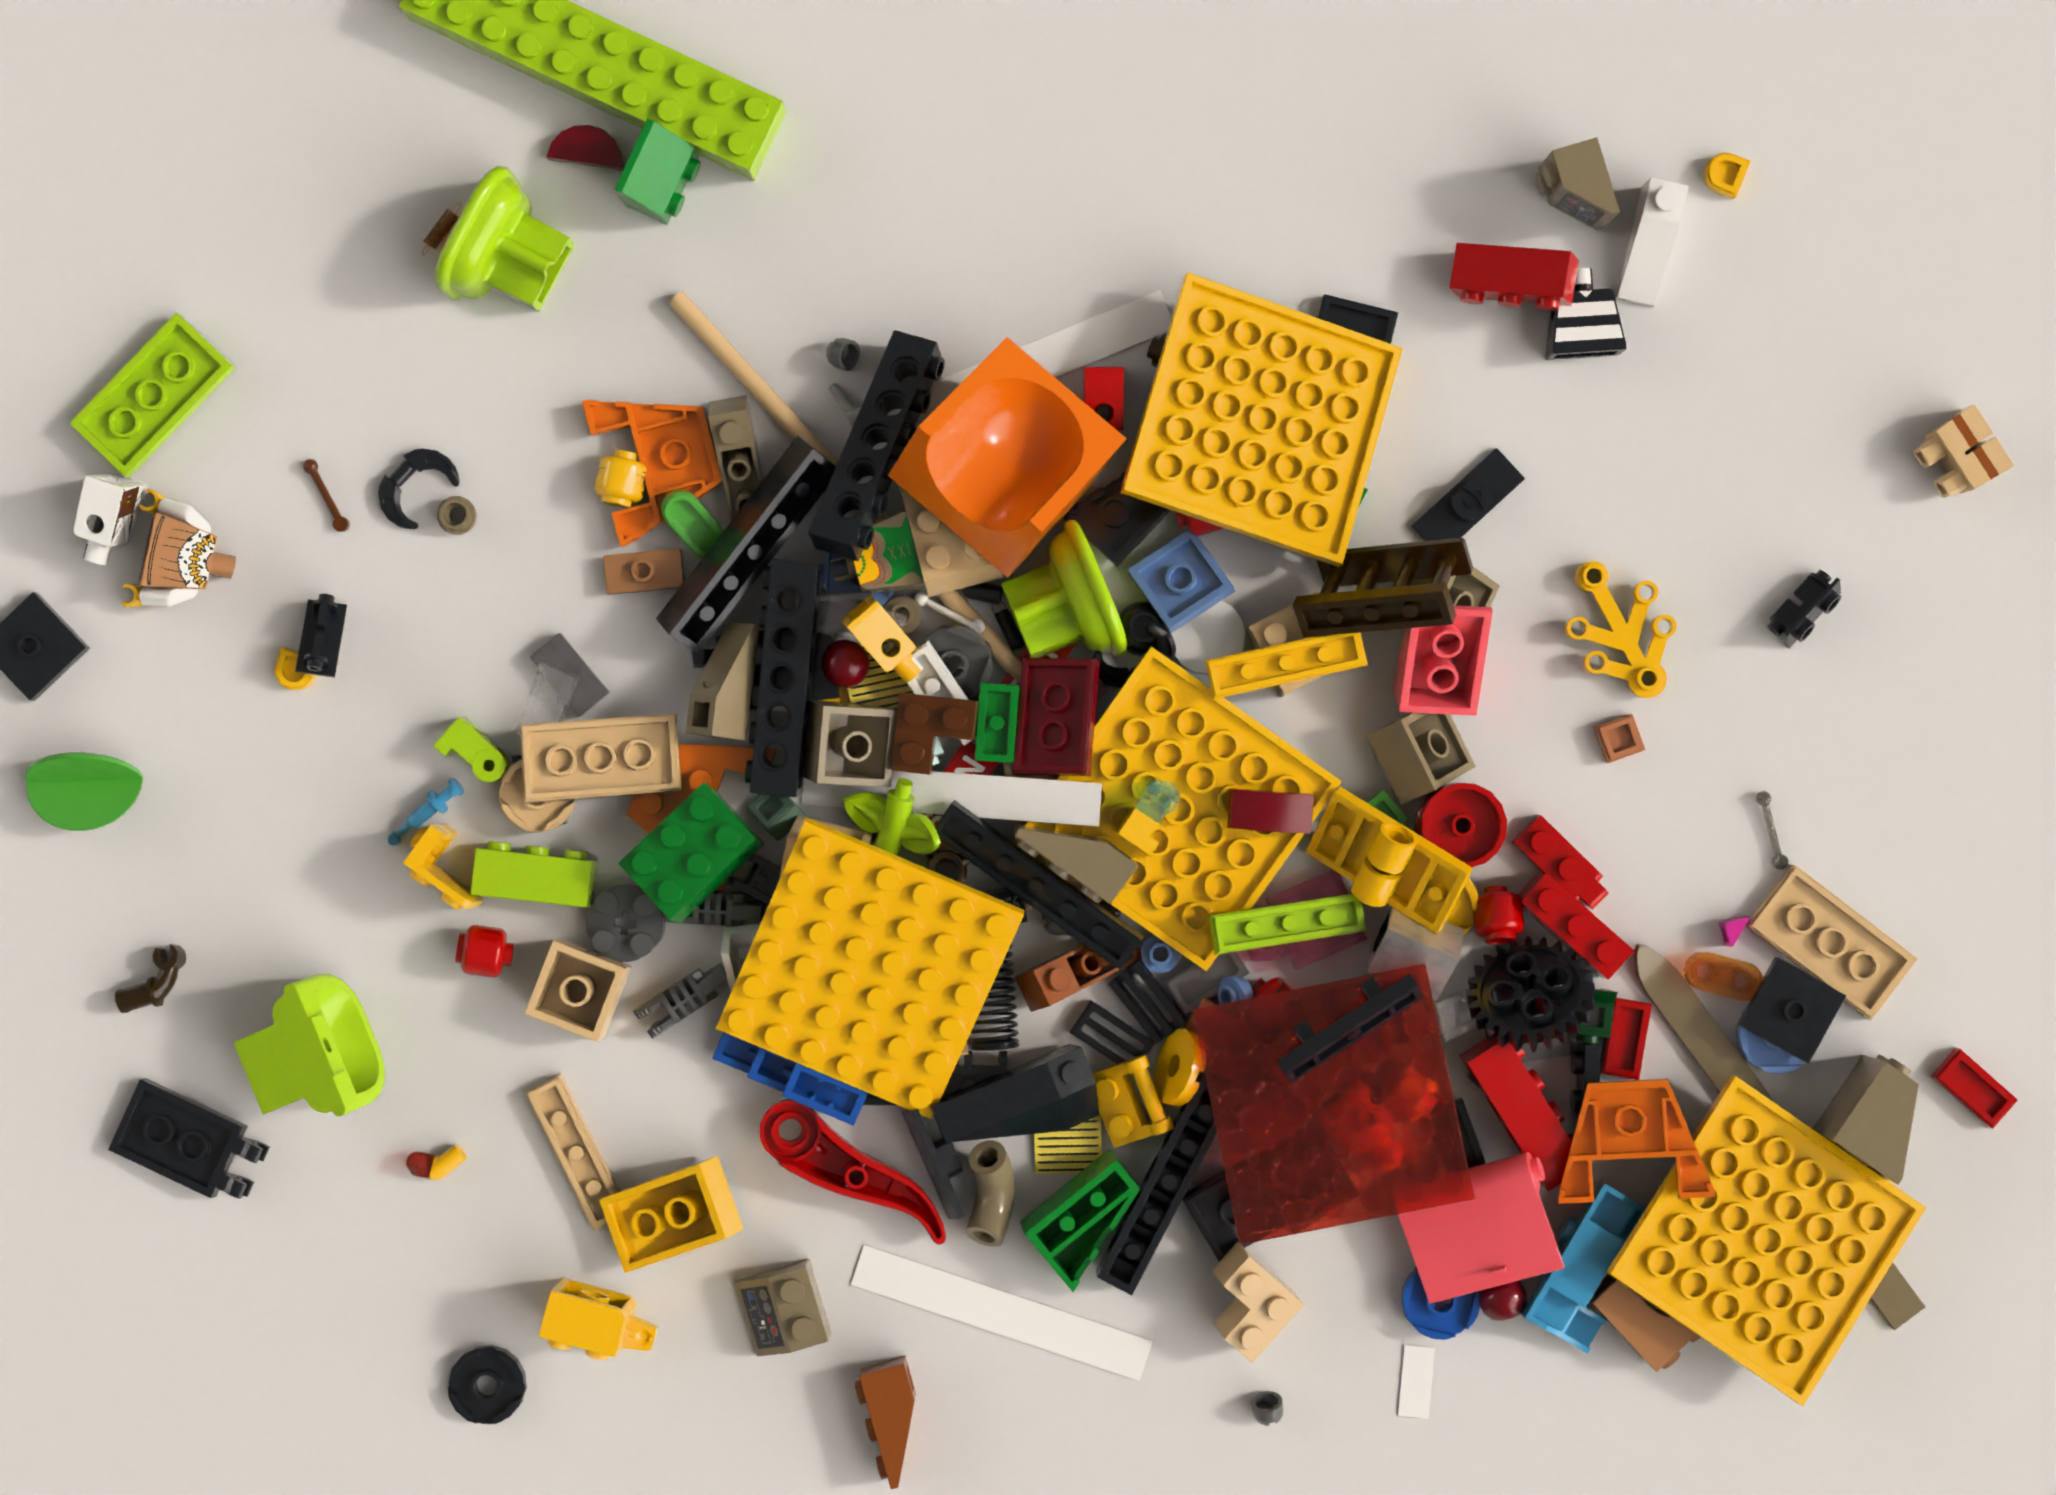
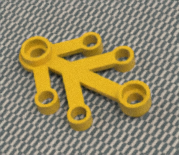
M1596 561L1582 564L1576 570L1575 583L1581 591L1592 593L1612 631L1590 625L1585 618L1578 616L1566 622L1565 634L1572 640L1585 639L1623 651L1630 664L1626 665L1608 660L1603 652L1592 651L1583 658L1585 671L1590 674L1603 673L1625 680L1628 683L1629 689L1641 698H1652L1659 695L1665 688L1667 681L1666 672L1660 665L1667 639L1675 633L1677 625L1674 618L1669 615H1660L1654 618L1650 626L1653 636L1644 657L1638 646V640L1649 604L1658 597L1656 584L1651 581H1642L1634 586L1632 591L1634 601L1626 623L1606 586L1608 571L1605 566ZM1590 569L1596 570L1599 573L1600 578L1596 584L1589 582L1587 579V573ZM1643 585L1651 589V597L1648 600L1641 598L1639 590ZM1661 619L1669 623V631L1666 634L1659 632L1657 624ZM1575 621L1580 622L1584 627L1583 633L1580 636L1574 635L1571 631V625ZM1593 655L1598 656L1602 661V665L1598 670L1592 669L1589 665V660ZM1646 671L1650 672L1654 677V681L1650 686L1644 685L1641 680L1642 674Z

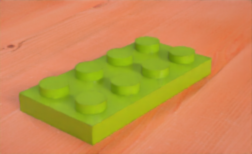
M176 312L69 424L123 476L130 478L236 367L182 315Z

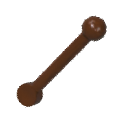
M313 459L306 460L303 464V469L306 473L311 474L334 518V529L339 532L347 531L350 527L349 520L340 515L317 471L318 463Z

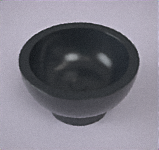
M1147 601L1135 602L1125 607L1120 612L1119 617L1127 639V652L1143 657L1150 646L1154 649L1157 646V639L1148 631L1147 625L1149 623L1158 624L1163 627L1165 625Z

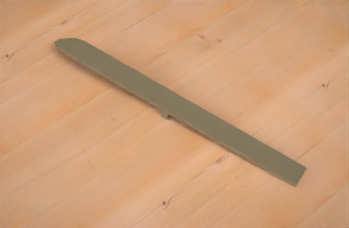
M1637 944L1634 949L1635 968L1643 990L1717 1091L1720 1093L1730 1075L1737 1076L1775 1103L1680 972L1661 954L1646 945ZM1892 1262L1870 1299L1892 1329L1896 1330L1923 1310L1925 1305Z

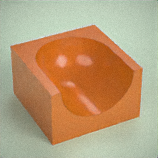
M1006 337L917 427L888 476L1008 578L1094 484L1127 438L1012 340Z

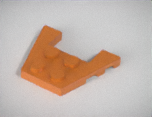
M582 401L590 435L594 437L631 427L639 461L646 467L645 484L650 502L611 513L619 544L622 548L629 546L665 522L661 512V504L665 496L671 491L677 489L688 490L700 499L723 484L704 407L634 404L618 401Z
M679 744L682 792L634 795L627 815L650 833L703 782L714 787L718 792L726 769L745 775L747 761L753 760L754 747ZM768 748L767 758L772 763L777 750ZM725 881L722 885H720L717 889L723 890L726 881Z
M1667 1078L1587 1082L1558 1193V1204L1594 1202L1592 1161L1659 1157H1675L1678 1198L1715 1197L1714 1187Z

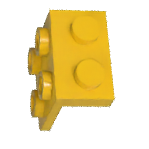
M447 824L430 825L428 829L423 826L412 838L409 845L413 847V850L403 862V864L411 869L408 875L425 887H428L430 884L434 885L443 892L440 898L456 910H460L461 907L466 909L479 907L484 899L479 895H470V888L436 864L458 832Z

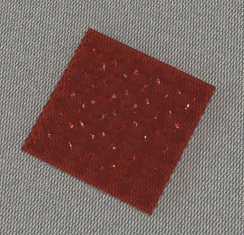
M1426 964L1192 1010L1240 1245L1475 1199ZM1411 973L1418 983L1424 998L1290 1084L1276 1060L1302 1044L1293 1030L1295 1026L1307 1020L1315 1034L1368 1001L1362 992L1360 984L1371 976L1374 977L1381 989L1385 990Z

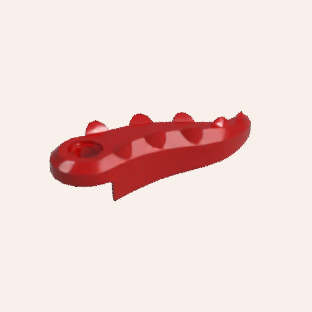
M784 1099L772 1104L764 1113L760 1122V1139L764 1149L778 1161V1165L796 1176L834 1193L909 1214L924 1226L934 1243L941 1245L946 1241L944 1224L933 1202L924 1190L906 1174L853 1146L832 1129L810 1107L790 1099ZM788 1119L798 1121L802 1127L801 1134L794 1140H786L779 1133L780 1125Z

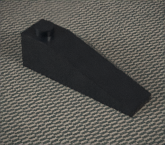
M1073 1044L1062 1046L930 1106L943 1140L946 1143L1066 1131L1100 1115L1096 1082L1082 1047Z

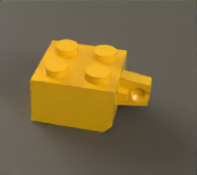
M563 1278L550 1292L538 1337L548 1339L547 1344L554 1348L569 1350L571 1346L585 1349V1354L589 1357L608 1360L609 1356L615 1357L622 1348L650 1351L655 1341L658 1326L634 1316L636 1304L631 1295Z

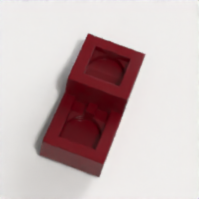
M1230 788L1227 828L1311 834L1314 795Z

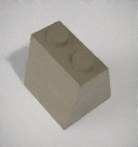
M1880 1054L1876 1058L1862 1055L1813 1127V1130L1884 1179L1899 1185L1904 1175L1919 1084L1908 1077L1911 1070L1893 1058L1887 1059Z

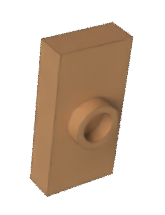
M680 548L603 556L608 595L678 589L685 581L682 549Z

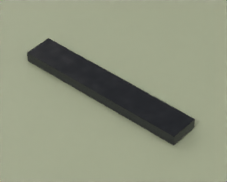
M954 800L936 824L935 829L940 841L1119 970L1122 969L1143 940V935L1086 896L1068 881L1058 876L1039 860L1026 853L1014 842Z

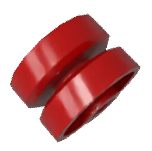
M1450 783L1430 792L1422 799L1415 814V833L1470 867L1488 862L1499 852L1506 838L1507 818L1502 804L1491 791L1477 784ZM1465 818L1466 824L1462 826L1464 833H1460L1457 831L1455 824L1458 819Z

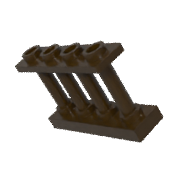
M1460 537L1347 549L1343 564L1339 567L1316 560L1324 582L1320 593L1296 596L1292 606L1303 637L1452 625L1456 618V612L1447 584L1450 576L1468 575L1472 572L1473 565L1466 541ZM1432 578L1430 584L1411 585L1415 579ZM1395 581L1393 587L1374 589L1376 583ZM1358 585L1356 591L1337 592L1340 586Z

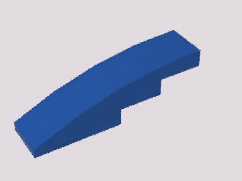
M723 1032L712 1057L714 1060L748 1073L747 1077L783 1092V1097L853 1126L868 1094L863 1090Z

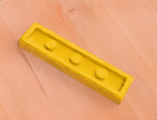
M1360 632L1315 636L1205 661L1213 699L1368 665Z

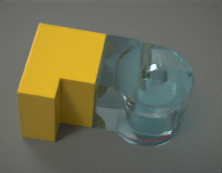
M1156 779L1150 782L1116 832L1151 856L1159 844L1151 835L1165 814L1173 812L1178 807L1180 802L1178 788L1173 783L1164 779Z

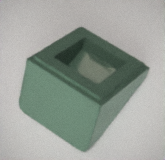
M760 794L746 807L764 829L777 841L782 840L790 832L797 816H806L796 803L786 796Z

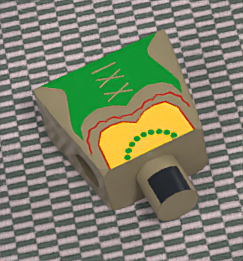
M906 512L898 513L874 524L873 541L868 550H863L859 562L845 557L830 560L835 581L840 582L858 577L863 593L921 589L926 587Z

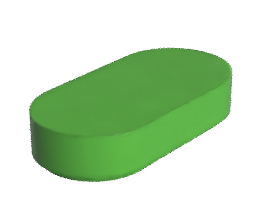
M677 489L671 491L663 499L661 512L665 522L696 556L703 558L724 531L720 523L699 499L688 490Z

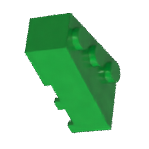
M1108 1149L1024 1217L1020 1223L1027 1238L1071 1291L1074 1292L1080 1283V1277L1090 1262L1095 1260L1100 1252L1099 1248L1110 1231H1114L1140 1191V1187L1114 1152Z

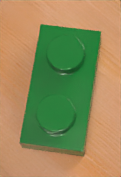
M980 683L975 749L976 761L1014 763L1019 685Z

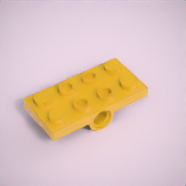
M1342 787L1334 791L1306 850L1307 854L1352 881L1351 892L1362 903L1372 907H1382L1389 904L1435 934L1443 928L1473 870L1466 863Z

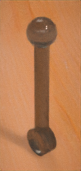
M1761 791L1757 794L1756 801L1762 806L1774 853L1771 864L1774 868L1782 870L1788 866V858L1782 855L1769 805L1771 795L1766 791Z

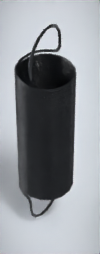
M1007 607L994 613L1012 652L1025 646L1023 638Z

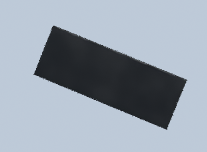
M1496 448L1411 527L1424 541L1460 538L1525 478Z
M918 1109L902 1112L948 1219L965 1217L949 1178L963 1172V1166L959 1157H954L953 1155L956 1153L953 1143L944 1142L943 1137L932 1142Z

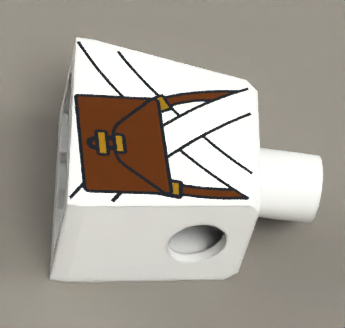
M114 473L85 475L73 528L74 535L88 540L83 556L84 560L106 565L111 546L129 543L141 510L139 505L143 504L146 495L145 491L149 485Z

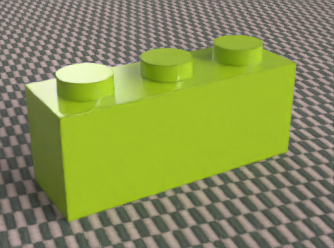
M488 841L487 848H476L470 895L590 907L593 903L598 860L587 859L588 852L565 850L564 856L549 855L550 848L526 845V852L510 851L511 843Z

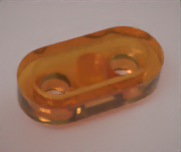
M1696 952L1686 960L1684 965V977L1693 988L1740 1001L1751 1000L1763 979L1761 971L1755 965L1710 952ZM1705 963L1708 966L1709 972L1707 976L1700 978L1697 974V968ZM1742 973L1746 978L1744 986L1738 988L1734 983V979L1738 974Z

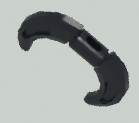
M415 449L403 455L406 461L401 463L390 475V478L384 475L378 490L380 508L388 520L397 526L413 530L419 527L418 523L410 520L402 511L400 505L402 490L399 488L416 472V469L419 472L433 469L441 471L449 478L453 486H459V474L455 465L447 456L437 450Z
M1149 623L1147 629L1157 639L1155 649L1171 661H1174L1176 645L1172 634L1161 625ZM1095 651L1092 659L1100 661L1099 679L1106 685L1121 688L1135 669V667L1131 668V670L1127 667H1113L1103 660L1100 651Z

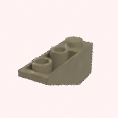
M747 395L709 402L708 419L731 521L763 481Z
M727 624L690 694L685 734L746 741L760 629L758 624Z
M1018 825L1014 831L1015 836L1020 838L1016 844L1034 858L1040 853L1052 861L1048 866L1049 869L1066 881L1070 876L1077 879L1083 884L1080 891L1098 904L1102 898L1111 904L1138 867L1135 860L1106 839Z

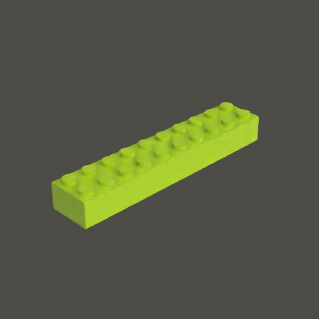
M402 0L399 8L410 21L637 127L643 128L647 118L653 120L693 145L700 156L753 181L786 114L782 100L568 0Z

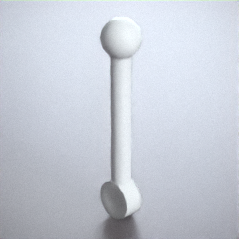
M918 592L914 596V601L920 607L927 606L973 629L979 634L985 630V625L980 619L971 621L930 600L925 592Z

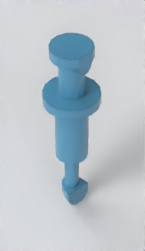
M451 778L448 780V786L439 794L433 790L428 792V800L407 816L406 824L388 836V843L393 846L401 842L400 837L410 828L417 829L438 811L442 814L448 811L446 802L453 796H461L464 793L461 784L456 779Z

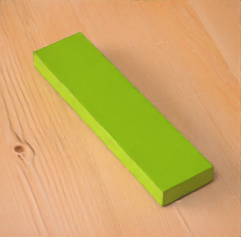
M1353 894L1208 916L1214 955L1367 931L1362 902L1355 898Z

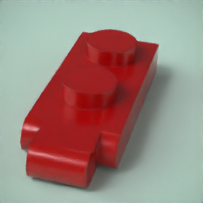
M1537 815L1511 842L1541 872L1548 873L1578 901L1582 900L1592 910L1609 894L1599 883L1603 875L1541 815Z

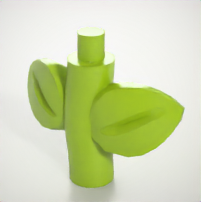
M899 778L896 788L888 791L887 798L877 793L861 792L846 796L842 800L844 810L856 826L873 834L878 833L873 843L875 847L898 856L902 846L920 855L932 853L940 846V838L931 820L924 814L911 813L914 796L910 792L913 783L908 779Z

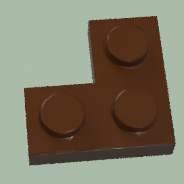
M899 693L891 770L931 775L936 736L966 740L975 739L979 701Z

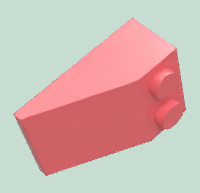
M1454 605L1456 618L1452 625L1405 629L1397 658L1393 693L1399 712L1477 715L1493 613L1492 607Z

